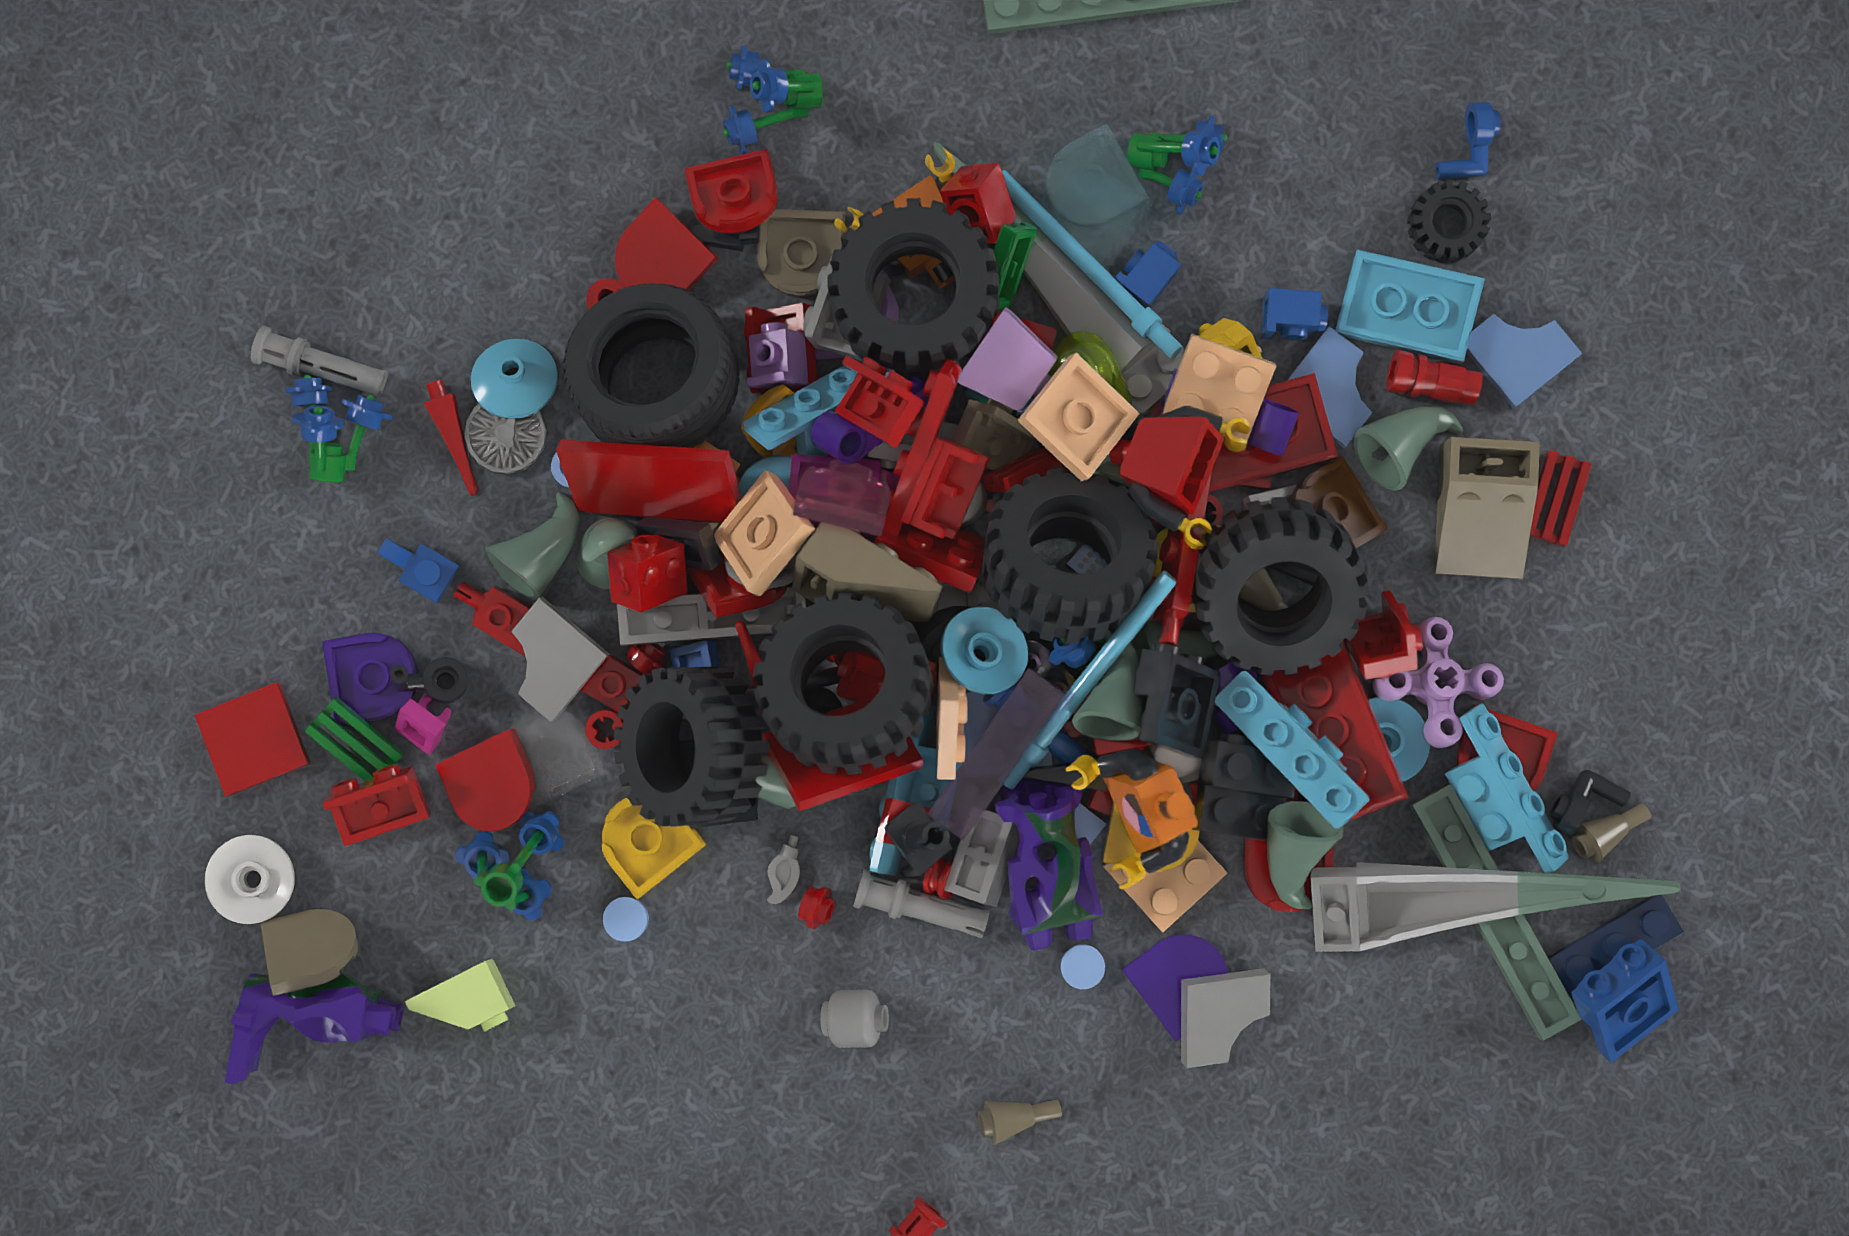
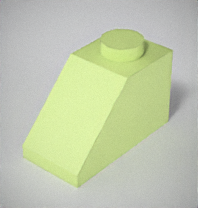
M493 958L405 1001L408 1010L468 1030L481 1024L484 1032L509 1020L505 1011L515 1007L514 1001Z

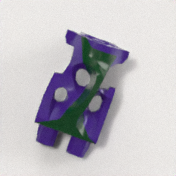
M996 777L998 793L1003 800L995 803L996 812L1004 822L1015 823L1019 832L1017 856L1007 859L1010 885L1009 917L1023 935L1029 948L1034 951L1048 948L1052 944L1051 928L1064 926V934L1069 940L1078 941L1091 938L1093 919L1102 917V908L1094 879L1093 854L1089 841L1086 837H1081L1077 840L1075 832V809L1079 806L1082 797L1081 790H1076L1071 785L1030 779H1021L1014 789H1010L999 780L1000 777ZM1050 843L1055 847L1053 858L1048 860L1039 858L1037 848L1040 844ZM1031 876L1036 877V887L1031 891L1025 890L1026 880Z
M340 970V975L331 981L275 996L272 994L269 975L251 973L245 982L238 1007L231 1020V1024L234 1025V1033L224 1083L236 1084L246 1080L249 1073L258 1071L264 1039L280 1017L287 1020L304 1036L318 1042H340L346 1040L347 1042H359L376 1034L389 1035L391 1031H399L405 1004L382 1000L384 991L369 988Z

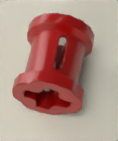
M917 1196L913 1201L915 1207L898 1226L892 1225L888 1231L891 1236H932L938 1227L944 1229L948 1222L928 1202Z

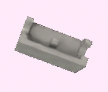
M972 806L944 890L985 905L997 907L1008 875L1007 859L1014 857L1019 843V832L1015 823L1004 822L998 814Z

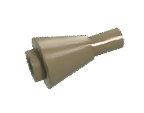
M1264 567L1248 578L1238 596L1261 611H1277L1288 608L1282 601L1280 593Z
M1640 803L1621 815L1615 814L1582 822L1574 836H1572L1573 847L1583 859L1599 863L1629 833V830L1651 818L1650 811L1643 803Z
M985 1100L984 1110L978 1111L981 1134L983 1138L990 1137L993 1145L1033 1126L1036 1122L1062 1117L1059 1100L1033 1105L1021 1102Z

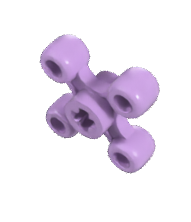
M1430 617L1418 625L1423 643L1421 650L1423 663L1420 669L1396 673L1384 679L1373 678L1372 687L1377 697L1384 701H1396L1405 695L1411 694L1418 701L1427 705L1429 712L1428 719L1423 726L1424 738L1433 747L1446 748L1459 741L1463 734V725L1453 709L1454 700L1457 695L1464 693L1469 694L1474 699H1489L1500 692L1504 684V677L1500 669L1493 664L1483 663L1476 665L1470 670H1463L1458 663L1449 659L1448 646L1453 639L1452 626L1441 617ZM1431 631L1436 634L1437 639L1433 638ZM1438 677L1442 681V683L1439 686H1437L1435 683ZM1482 677L1486 679L1487 686L1482 682ZM1389 679L1394 682L1395 688L1390 684ZM1440 725L1445 729V734L1441 731Z

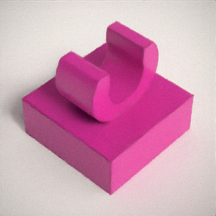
M425 695L420 699L419 703L410 698L399 710L394 730L430 755L441 742L451 710L446 708L441 715L434 716L427 711L432 703V699Z

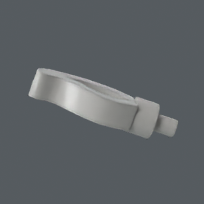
M790 835L788 844H783L780 854L768 866V877L773 889V893L767 899L768 903H781L796 887L800 876V865L797 859L800 849L796 848L799 839L797 836Z

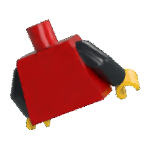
M1182 406L1159 417H1146L1139 421L1132 440L1120 438L1110 451V460L1113 464L1121 466L1120 476L1130 485V496L1147 516L1173 532L1177 529L1184 532V538L1189 547L1196 550L1202 549L1204 545L1200 541L1193 539L1190 531L1194 528H1202L1205 532L1211 534V526L1206 520L1201 518L1188 520L1185 518L1186 513L1194 515L1223 441L1229 450L1234 452L1243 451L1246 448L1247 441L1234 437L1232 432L1237 431L1242 434H1249L1251 428L1248 421L1244 418H1234L1226 423L1223 422L1222 416L1193 406Z

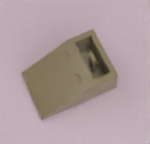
M1450 437L1440 445L1434 574L1523 579L1538 490L1540 442Z
M826 515L797 556L792 589L815 603L813 597L827 594L829 600L838 599L839 592H853L857 601H862L863 596L867 594L878 598L883 609L887 605L893 606L901 612L903 620L929 623L933 617L942 586L937 584L935 577L925 569L920 567L912 568L900 561L898 555L888 546L881 543L873 544L860 536L858 529L849 522L841 519L836 521Z

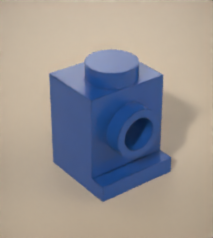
M1157 241L1155 244H1152L1146 253L1139 249L1123 269L1128 273V276L1119 272L1115 279L1144 308H1147L1154 303L1174 278L1181 264L1176 261L1177 255L1169 246Z
M1269 288L1263 300L1261 339L1270 340L1275 332H1281V338L1305 340L1307 339V334H1314L1315 331H1325L1328 320V306L1321 305L1322 292Z

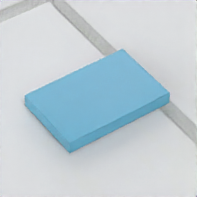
M1356 250L1335 331L1344 337L1404 350L1414 354H1422L1427 357L1463 365L1485 278Z

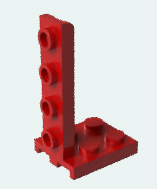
M947 359L939 372L931 370L922 395L928 397L929 401L925 412H918L908 431V435L915 437L911 450L903 449L897 461L893 474L900 476V480L896 490L888 488L882 502L880 513L887 516L875 544L881 543L888 546L898 555V559L908 566L923 568L931 573L935 579L971 593L982 569L985 542L978 535L969 531H959L956 539H950L946 536L940 538L901 521L934 440L939 434L961 374L960 365Z

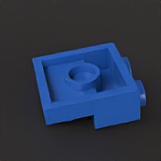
M1641 939L1634 944L1622 946L1610 963L1601 970L1591 971L1586 974L1578 987L1572 991L1579 1017L1592 1028L1598 1051L1611 1063L1679 1010L1666 960Z

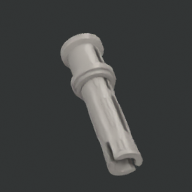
M262 326L258 330L251 348L252 363L261 364L266 362L285 368L287 374L293 376L301 375L305 372L337 384L373 394L376 397L382 395L388 378L387 370H380L311 348L310 342H307L306 339L297 337L293 340L272 333V329L267 326Z
M863 870L853 907L859 909L864 905L888 912L889 918L896 919V917L901 918V915L913 917L945 928L965 932L982 939L990 911L910 889V884H907L905 880L899 879L896 883L872 876L870 870Z

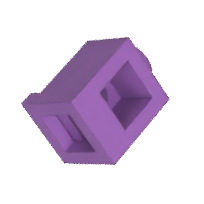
M776 322L761 325V334L749 336L752 377L747 378V387L768 391L780 385H785L789 389L808 385L805 333L789 330L786 323Z

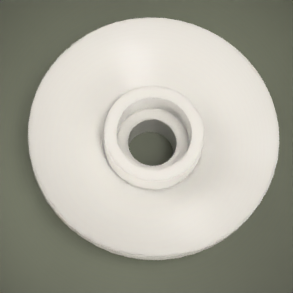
M258 835L239 836L225 842L212 855L205 873V889L212 906L223 917L241 924H256L277 915L288 903L295 883L294 868L286 851L273 840ZM253 870L257 871L261 876V882L255 888L247 883V875Z

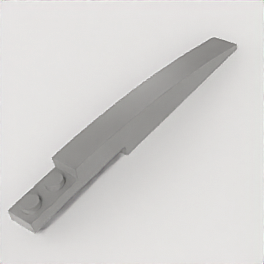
M980 571L971 593L937 580V584L941 585L942 589L934 613L950 606L989 607L998 610L999 600L994 602L990 599L986 590L987 581L983 578L982 571ZM789 587L779 600L770 605L719 618L715 617L701 594L680 596L642 613L617 604L620 646L706 639H736L739 636L735 625L736 622L741 620L746 624L751 637L772 636L771 627L778 619L787 622L792 617L790 609L802 603L804 609L815 603L794 591L792 587ZM904 620V622H910V623H916V622H918V621H908V620Z

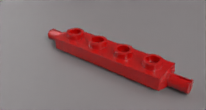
M1211 473L1194 515L1186 513L1185 518L1190 521L1196 518L1204 519ZM1202 528L1192 529L1190 531L1191 537L1201 541ZM1168 529L1167 537L1163 540L1159 551V560L1162 561L1161 573L1163 571L1167 572L1176 579L1177 583L1156 608L1153 619L1163 622L1158 643L1178 647L1180 625L1183 623L1184 617L1188 614L1199 553V549L1196 550L1187 545L1184 532L1179 529L1175 532Z
M462 581L457 587L459 590L455 591L454 597L475 608L471 624L525 656L522 644L511 631L532 606L499 586H493L483 594ZM609 653V656L585 683L581 691L614 711L619 712L620 705H630L631 702L625 694L630 687L639 686L637 679L643 673Z

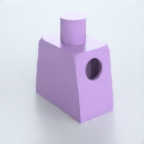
M1005 307L961 371L958 383L1015 410L1022 411L1031 396L1036 398L1052 378L1048 372L1056 362L1057 356L1011 310Z

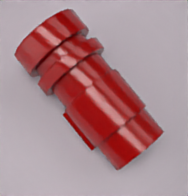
M1397 349L1389 364L1386 391L1400 395L1406 391V395L1413 398L1418 397L1420 394L1434 400L1474 406L1481 391L1483 377L1481 372L1468 370L1465 367L1445 362L1428 361L1426 355L1417 354L1414 357L1412 352Z

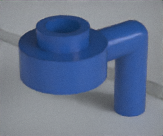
M1490 102L1469 103L1466 109L1465 126L1467 142L1471 146V160L1436 162L1437 179L1477 177L1487 173L1488 145L1492 143L1494 136L1499 135L1501 126L1498 110H1493Z

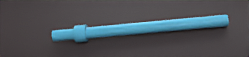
M1003 170L1002 173L1011 201L1132 320L1131 327L1142 338L1149 337L1170 359L1175 358L1182 351L1183 346L1161 325L1162 319L1150 307L1144 308L1006 170Z
M1163 571L1034 735L1028 734L1017 748L1019 754L999 778L1006 787L1014 789L1033 764L1038 765L1049 752L1047 748L1049 743L1176 585V579L1170 574Z

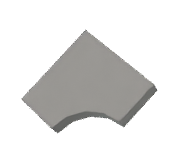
M544 597L538 598L511 631L522 644L527 660L526 678L518 694L550 722L557 719L609 656L605 649Z
M1262 968L1182 979L1181 1063L1186 1068L1228 1062L1231 1046L1239 1033L1253 1021L1270 1015V973Z

